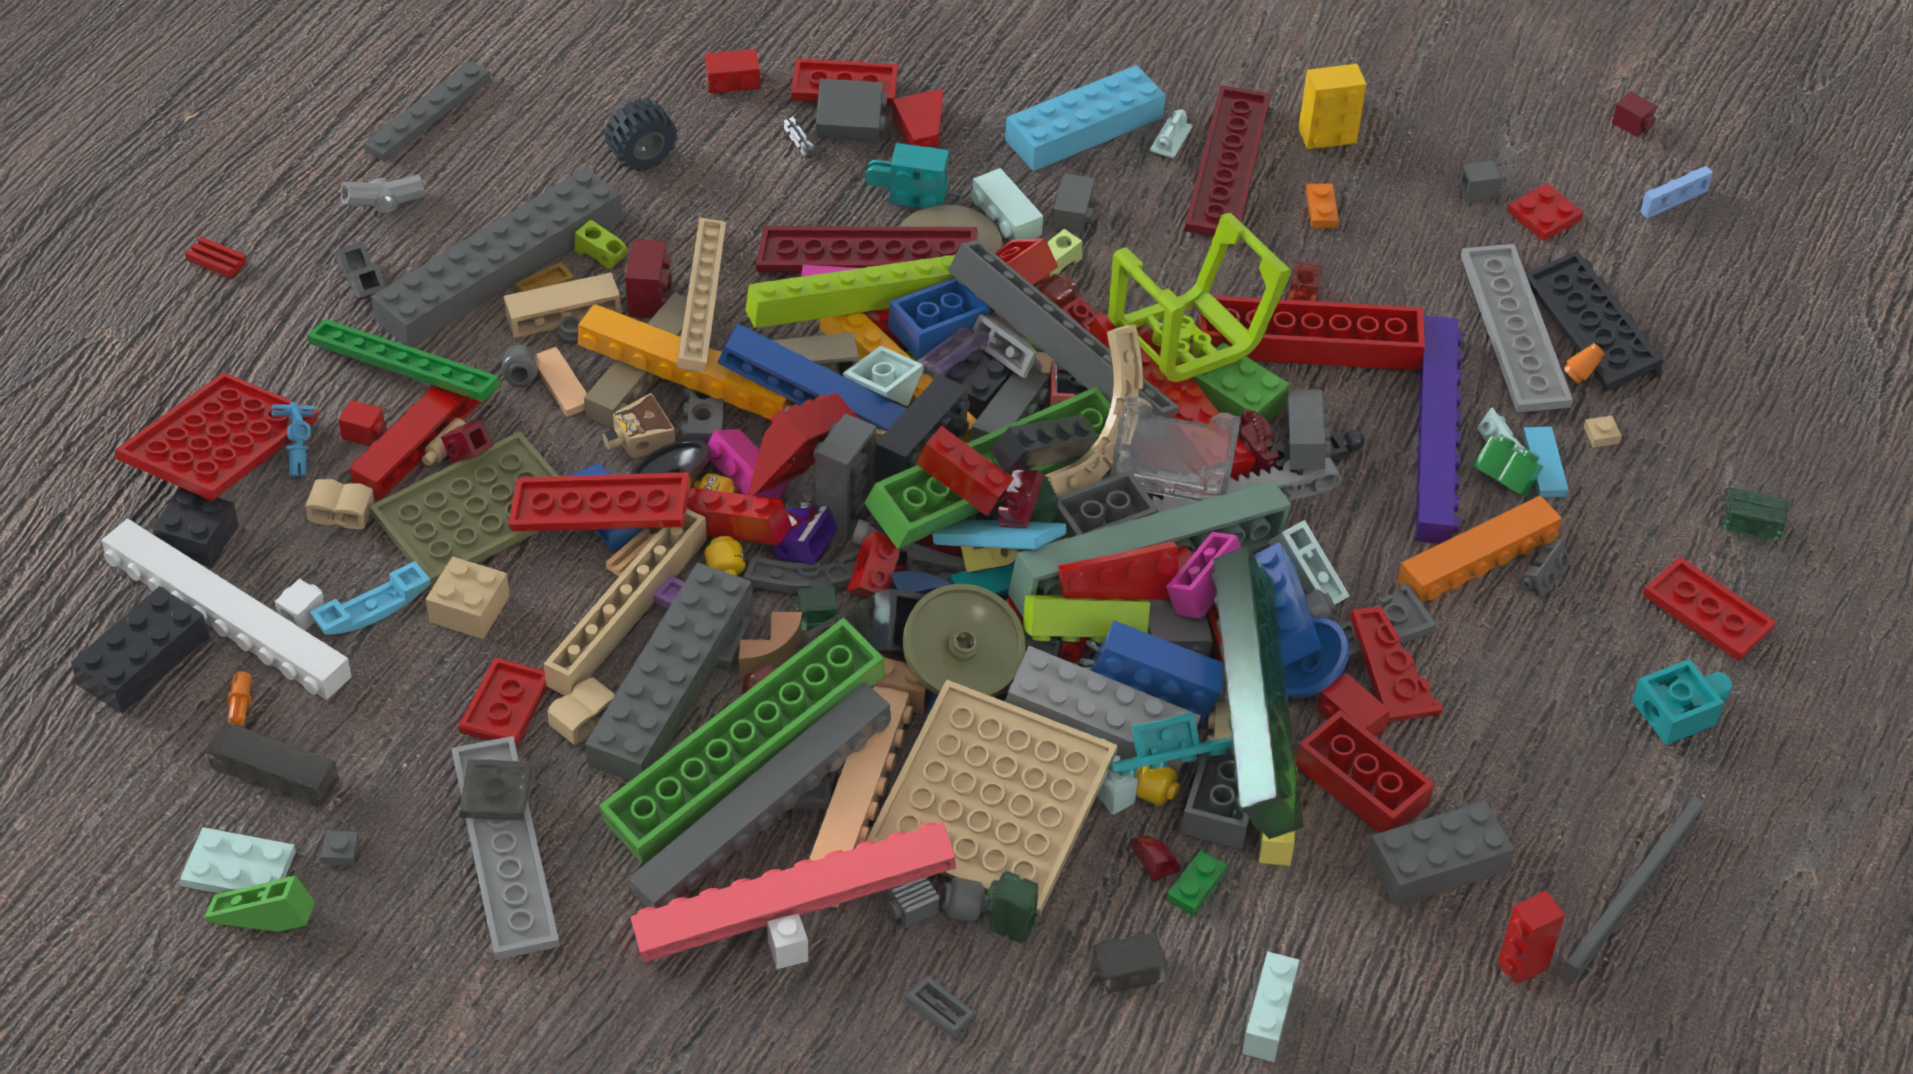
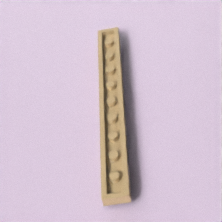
M701 217L699 218L677 368H682L689 372H705L726 227V222Z

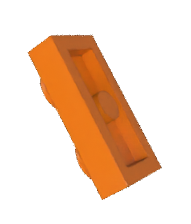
M1306 184L1305 193L1311 228H1338L1339 218L1333 184Z

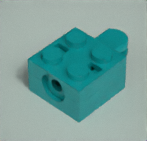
M896 143L891 162L874 159L869 162L865 180L871 186L890 188V204L923 209L944 205L948 189L949 150Z
M1687 659L1639 678L1632 702L1665 745H1668L1717 725L1724 701L1728 700L1732 689V682L1727 675L1721 672H1715L1704 677L1692 661Z

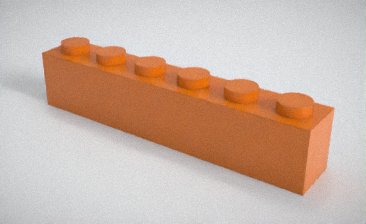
M1538 496L1401 562L1397 582L1401 586L1408 582L1421 603L1435 600L1442 593L1452 588L1457 589L1465 582L1475 577H1482L1489 570L1497 566H1504L1510 560L1522 554L1526 555L1544 543L1553 542L1559 534L1562 517L1541 496Z

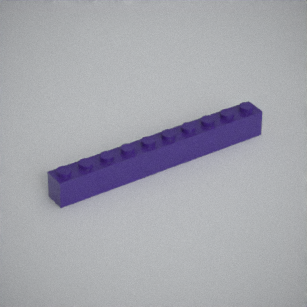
M1425 315L1423 322L1425 350L1420 369L1415 541L1441 544L1451 539L1452 533L1457 534L1459 528V516H1454V512H1458L1460 495L1455 494V490L1459 489L1460 473H1455V469H1459L1460 452H1456V448L1460 446L1461 431H1456V427L1460 426L1461 411L1456 410V407H1460L1462 394L1461 390H1457V387L1461 385L1462 370H1457V366L1460 367L1462 361V350H1458V347H1461L1463 331L1458 330L1457 318Z

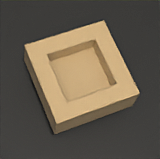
M1612 416L1585 419L1584 429L1592 447L1620 444L1622 436Z

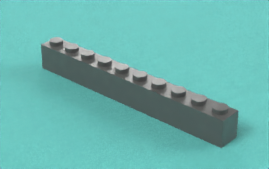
M979 240L962 243L948 270L956 277V280L974 292L980 301L987 303L993 308L999 317L1006 319L1012 324L1018 333L1030 339L1038 350L1049 355L1057 366L1068 371L1075 377L1077 383L1087 387L1089 390L1097 386L1108 402L1112 404L1114 371L1110 349ZM1143 378V389L1138 391L1136 409H1139L1140 413L1135 429L1139 435L1149 440L1165 434L1179 407L1145 378Z
M866 682L860 684L629 877L628 880L632 894L645 907L660 908L669 905L670 901L684 896L688 891L696 890L708 874L721 869L726 863L727 858L734 852L743 850L750 843L751 838L760 830L765 831L779 814L784 810L788 811L793 808L798 798L805 792L814 790L820 784L821 779L830 771L838 770L850 754L860 751L866 745L870 737L876 732L881 733L891 721L890 704Z

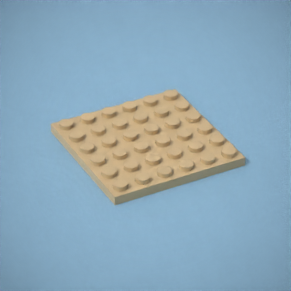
M946 679L866 841H874L876 843L886 840L889 835L896 832L909 833L918 830L921 825L935 822L939 824L944 822L955 855L957 868L939 874L951 879L958 877L979 881L983 884L986 893L1041 915L1109 771L1110 764L1117 754L1118 745Z

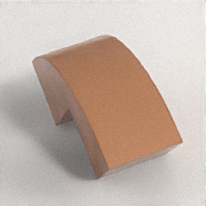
M772 612L771 640H740V677H753L768 673L780 667L791 658L797 650L802 637V612Z

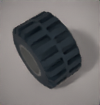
M636 99L633 103L628 102L623 108L617 109V113L609 118L610 123L606 124L605 130L607 132L604 133V138L619 162L629 170L633 171L636 169V171H642L644 168L650 169L656 164L659 165L664 158L667 159L670 155L669 152L674 150L676 146L674 143L678 140L677 128L656 101Z

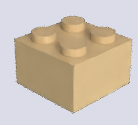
M452 556L426 598L429 622L484 639L510 597L507 573Z

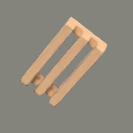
M644 528L606 561V569L619 577L656 534L651 535L650 530Z

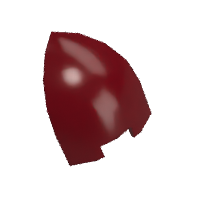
M1139 836L1130 840V846L1153 881L1181 871V865L1173 852L1159 839L1150 836Z

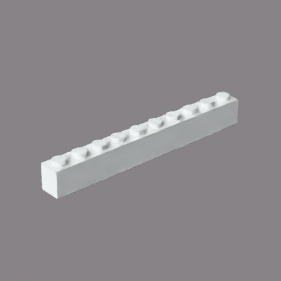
M128 518L102 539L105 551L104 557L111 566L120 567L133 580H140L148 585L152 592L160 586L204 614L205 622L213 627L220 636H227L235 641L242 650H249L254 653L264 664L272 665L280 670L287 679H294L302 684L309 693L317 694L327 700L352 677L349 660L346 656Z

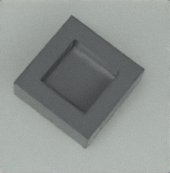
M326 831L321 856L323 865L355 866L359 844L358 832Z

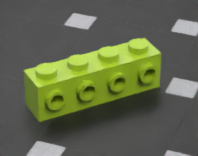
M1025 595L1023 631L1031 635L1033 640L1050 641L1051 636H1061V640L1078 642L1080 637H1090V641L1103 642L1113 621H1117L1148 633L1150 602L1141 599L1064 598L1057 595Z

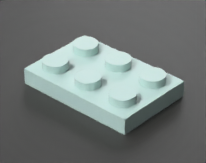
M202 828L181 875V885L220 894L285 878L296 853L294 844Z

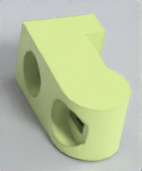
M1063 229L1047 242L1058 265V268L1050 273L1048 279L1055 278L1071 262L1076 264L1082 260V240L1066 229ZM1067 240L1071 242L1070 246L1067 245Z

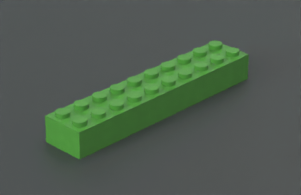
M1096 386L966 444L1003 470L989 449L1009 427L1084 415L1092 423L1097 435L1100 436L1109 416L1111 404ZM1077 460L1023 470H1039L1043 475L1065 468ZM918 465L875 483L865 501V505L897 549L981 512ZM1013 471L1007 472L1008 475L1012 476ZM1002 497L999 503L1003 502L1005 498Z
M843 617L601 803L599 808L604 823L644 865L860 684L866 682L872 687L885 677L884 658Z

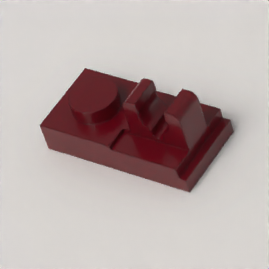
M1039 470L1013 471L1011 477L1014 480L1007 491L1004 492L1003 497L1005 500L1003 506L998 509V520L1001 527H1028L1044 479V475Z

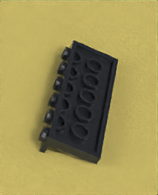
M1578 250L1526 273L1531 290L1578 353L1593 343L1597 344L1604 351L1605 355L1593 372L1607 391L1650 371L1656 378L1662 375V364L1664 361L1660 351L1653 349L1649 344L1646 333L1643 330L1639 331L1632 315L1629 312L1625 313L1618 297L1608 291L1604 279L1595 274L1590 261L1587 258L1584 259Z

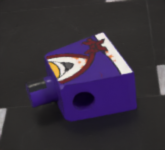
M828 506L788 509L786 511L792 526L779 545L771 544L775 555L783 560L814 564L838 529Z

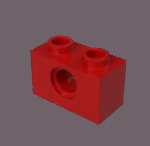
M877 531L864 536L846 592L875 602V592L889 590L891 575L894 573L901 548L897 549L887 535Z

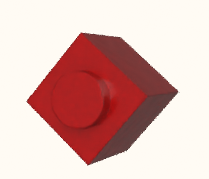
M350 400L338 419L342 439L366 446H371L374 441L382 437L387 428L382 408Z

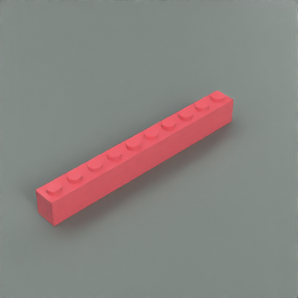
M930 822L921 825L916 831L909 833L896 832L889 835L886 840L876 843L874 841H866L857 845L856 849L846 852L842 850L828 853L825 858L816 861L803 860L796 863L793 868L783 871L773 869L765 872L763 877L753 880L748 878L739 879L733 882L731 886L723 889H706L699 896L693 898H676L670 901L669 905L660 908L646 907L639 910L636 915L630 916L639 951L645 963L767 926V921L798 913L799 915L807 914L956 869V860L944 822L939 824Z

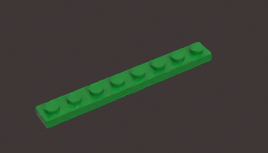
M324 319L307 335L312 345L482 402L501 385L497 375Z

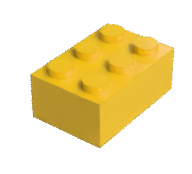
M1358 64L1307 70L1298 128L1307 150L1357 143L1367 85Z

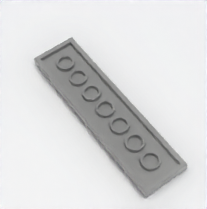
M1515 244L1462 248L1461 258L1516 412L1571 408L1572 396Z
M511 736L451 748L495 960L560 947L514 737Z

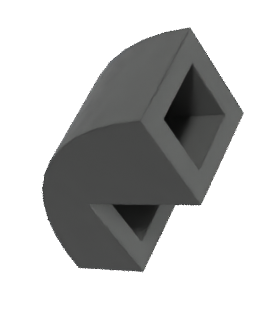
M364 241L335 251L342 272L350 288L358 298L377 293L386 288L378 263L372 265Z

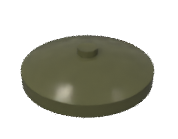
M952 584L929 592L912 609L904 628L903 650L907 664L918 681L936 695H939L947 679L994 697L1012 683L1025 655V635L1021 622L1014 610L995 593L975 585Z

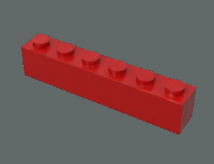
M437 386L430 388L425 396L415 405L411 406L399 421L393 423L379 440L374 441L360 458L354 460L349 467L352 484L360 483L373 489L374 499L382 500L422 461V457L426 454L425 447L453 419L459 418L464 420L482 401Z

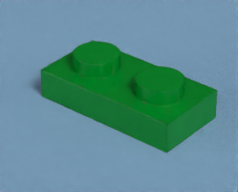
M1200 850L1169 890L1166 901L1194 916L1225 875L1227 865Z

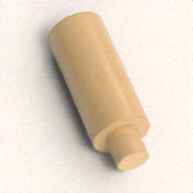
M459 418L453 419L425 447L426 454L422 457L424 464L430 466L433 462L440 463L448 455L441 436L460 425L466 424L463 420Z

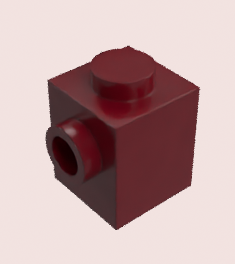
M1631 91L1616 103L1612 123L1638 137L1645 130L1649 131L1656 121L1654 114L1657 105Z
M482 420L460 425L441 436L445 450L452 463L474 458L493 447V443Z

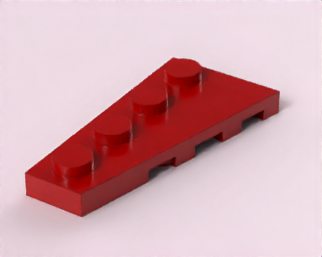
M1174 542L1058 565L1060 593L1064 598L1171 600L1166 586L1179 572L1178 549Z
M1376 606L1352 610L1350 619L1376 699L1390 710L1388 723L1441 715L1444 711L1439 701L1434 700L1429 691L1431 687L1426 679L1421 678L1413 665L1415 661L1409 652L1406 653L1399 642L1400 637L1382 607Z

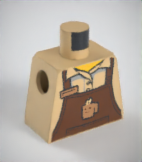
M652 393L616 411L613 414L614 430L603 433V440L608 450L623 445L631 458L649 455L657 449L675 442V429Z

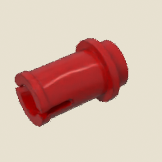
M1080 637L1078 642H1063L1060 648L1061 657L1071 663L1079 661L1083 657V650L1087 645L1086 641L1090 640V637Z

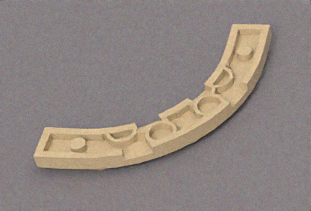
M1125 325L1107 332L1114 371L1113 398L1109 416L1099 438L1083 457L1065 468L1044 475L1043 480L1048 504H1052V498L1101 481V478L1111 467H1116L1132 439L1140 410L1136 409L1138 391L1143 389V367L1136 325Z

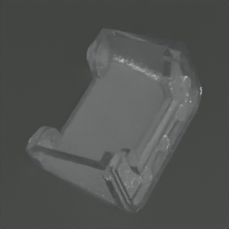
M1125 395L1110 477L1130 470L1145 492L1196 502L1227 494L1241 417L1220 413L1213 416L1210 424L1206 425L1152 415V405L1146 399Z

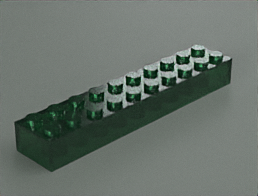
M1243 547L1213 559L1215 571L1212 572V579L1217 588V595L1214 597L1220 614L1217 625L1222 635L1223 643L1220 644V651L1225 660L1226 667L1223 668V676L1228 685V693L1225 694V698L1231 712V718L1228 719L1229 728L1234 739V743L1231 744V751L1236 760L1237 769L1234 770V777L1240 795L1237 796V804L1240 811L1251 818L1254 827L1257 830L1260 829L1268 839H1272L1304 828L1273 580L1247 547Z

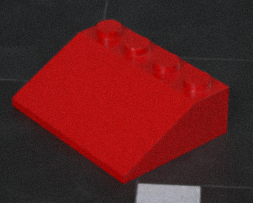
M837 392L828 396L822 394L814 401L809 399L801 406L795 404L788 411L782 409L772 417L770 421L773 424L765 431L748 493L751 497L804 475L816 463V459L813 456L814 450L819 442H823L826 439L831 426L835 422L838 423L845 413L858 418Z

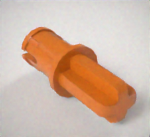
M237 672V675L234 674L232 677L231 693L227 696V703L230 705L228 724L231 727L241 728L245 725L246 711L252 703L250 689L253 678L247 672Z

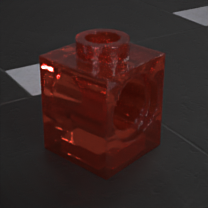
M1296 261L1288 300L1316 301L1323 265Z

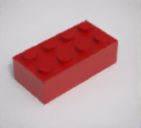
M1342 710L1335 713L1298 745L1296 767L1378 833L1407 825L1430 805L1435 783Z

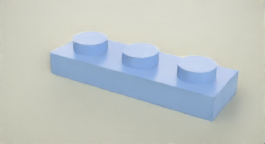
M1705 166L1696 171H1691L1676 180H1671L1656 189L1649 190L1643 197L1640 213L1648 219L1707 192L1713 172Z

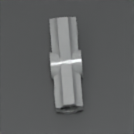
M419 174L391 182L386 178H376L370 183L343 182L340 189V200L343 205L375 207L379 213H389L397 207L398 203L425 196V190Z

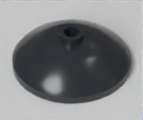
M699 439L677 441L650 453L632 469L630 474L689 472L692 483L705 469L710 458V449L704 441Z

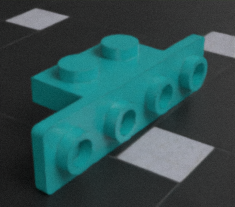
M1193 713L1132 725L1137 757L1114 761L1110 764L1109 770L1119 772V776L1137 773V768L1148 765L1149 769L1166 767L1169 760L1178 759L1179 762L1194 761L1198 759L1197 754L1208 752L1209 756L1227 753L1228 747L1235 746V740L1222 737L1199 742L1195 715Z

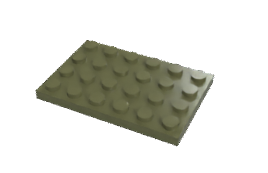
M519 431L493 444V447L474 458L459 461L370 505V514L409 562H417L430 578L431 584L429 586L432 587L439 579L452 556L477 564L539 532H511L508 523L517 478L555 477L559 475Z

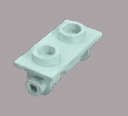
M1184 110L1174 111L1171 118L1167 119L1150 148L1151 152L1175 158L1193 125L1187 123V116Z
M1490 408L1477 427L1482 437L1487 442L1490 436L1499 438L1502 434L1516 442L1514 448L1523 453L1525 447L1521 446L1518 440L1513 437L1512 431L1505 423V418L1499 416L1494 408Z

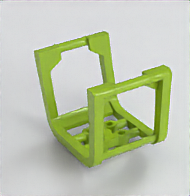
M1232 213L1221 215L1211 247L1195 285L1181 296L1177 297L1169 288L1162 290L1142 271L1144 264L1127 247L1117 250L1113 254L1108 317L1117 328L1125 325H1136V328L1147 325L1153 331L1152 342L1156 346L1161 347L1160 356L1138 335L1139 346L1155 361L1161 373L1169 381H1184L1246 357L1255 349L1264 335L1292 271ZM1240 238L1262 258L1259 270L1266 285L1249 330L1208 292L1229 244L1239 243ZM1129 276L1133 277L1158 304L1124 315ZM1195 307L1233 346L1218 351L1211 344L1210 335L1202 332L1194 324V320L1184 315V312ZM1164 318V323L1158 321ZM1189 343H1191V352H1192L1194 355L1203 356V357H1200V358H1197V359H1196V358L1189 352V349H1190Z

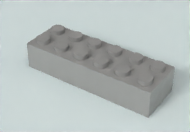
M1028 646L1005 702L1118 745L1116 756H1120V760L1137 757L1132 725L1193 713L1031 646ZM1193 713L1197 726L1201 715ZM1174 759L1167 761V764L1176 770L1178 774L1182 762Z

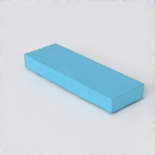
M1524 427L1523 438L1526 449L1539 456L1540 458L1537 462L1544 466L1535 480L1538 496L1567 497L1568 486L1552 427Z

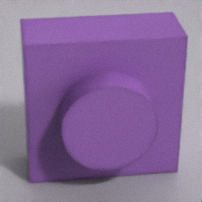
M669 576L654 593V603L669 609L685 582Z

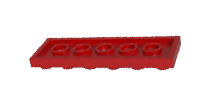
M689 472L517 478L508 525L511 532L684 527L691 478Z

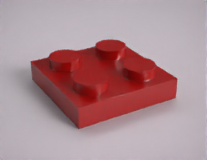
M1548 183L1508 204L1507 208L1509 214L1543 241L1581 221L1584 213Z

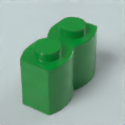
M1502 434L1499 438L1490 436L1473 466L1516 493L1526 496L1544 467L1537 462L1540 457L1527 449H1524L1523 453L1514 448L1516 442Z

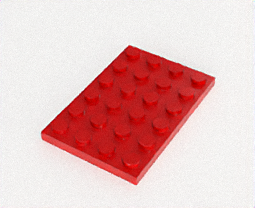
M223 372L116 448L115 459L213 501L291 441L287 436V428L292 424L289 416H272V411H274L272 410V405H289L290 402L294 401ZM316 410L311 411L315 412L314 417H302L303 421L307 422L310 426L317 421L318 411Z

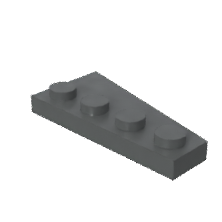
M1408 582L1400 586L1399 591L1393 595L1388 594L1381 598L1379 604L1374 606L1382 607L1400 637V644L1435 632L1436 623ZM1343 622L1339 626L1343 629L1349 641V657L1347 662L1363 656L1352 622Z

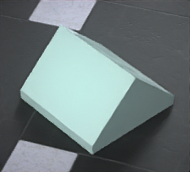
M879 346L845 371L843 375L845 378L908 406L924 371V365L888 348Z

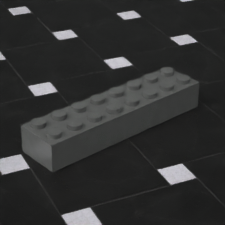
M697 562L586 741L585 748L589 766L631 781L662 757L717 665V658L724 653L732 634L733 636L741 625L743 616H746L753 604L751 581Z

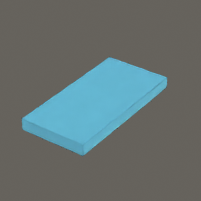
M964 519L933 533V543L949 546L1036 550L1065 536L1066 524L1029 522L1027 528L1001 527L999 525L1000 521Z

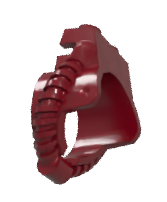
M1246 409L1240 417L1241 428L1239 430V437L1256 459L1250 472L1259 476L1260 470L1263 469L1269 474L1271 467L1276 465V461L1279 458L1277 450L1270 452L1273 447V443L1270 438L1274 437L1273 431L1266 419L1258 412Z

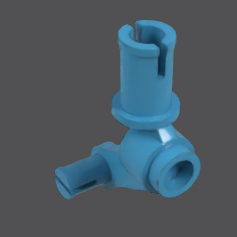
M290 402L289 405L273 404L272 410L274 411H272V416H289L292 422L287 428V436L293 442V446H286V450H289L288 476H307L306 451L309 450V446H303V442L310 437L311 427L307 422L303 421L302 417H314L315 412H311L315 410L314 405H297V402Z

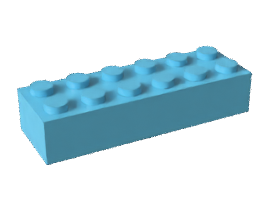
M1135 65L1006 117L1005 141L1035 171L1162 119L1166 95Z

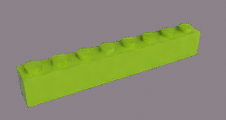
M955 255L749 284L745 311L754 328L888 309L890 301L954 278L955 276L948 270Z

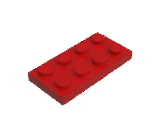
M796 58L791 100L818 102L820 79L883 82V92L888 93L887 106H892L893 99L896 96L898 64Z
M1678 557L1644 588V597L1737 661L1742 660L1774 630L1776 625L1775 620L1682 557Z

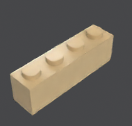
M612 273L504 296L506 317L514 338L557 329L561 321L566 317H577L582 320L593 304L621 314L620 293Z

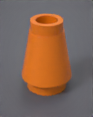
M1593 343L1567 360L1568 364L1563 369L1579 384L1583 379L1585 381L1588 379L1605 353L1597 344Z

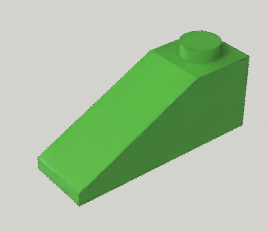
M295 875L215 894L204 918L208 923L280 932L306 926L315 901Z

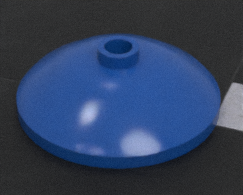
M1312 617L1322 648L1273 673L1267 674L1264 670L1266 680L1276 692L1287 697H1307L1324 690L1338 678L1349 657V641L1343 629L1336 622L1323 617Z

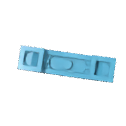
M414 561L389 573L390 581L343 604L334 599L309 611V613L324 634L350 632L371 625L398 611L422 593L431 584V580L417 562Z

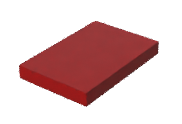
M495 657L458 725L459 733L487 741L513 736L517 749L548 688L546 686L545 671Z

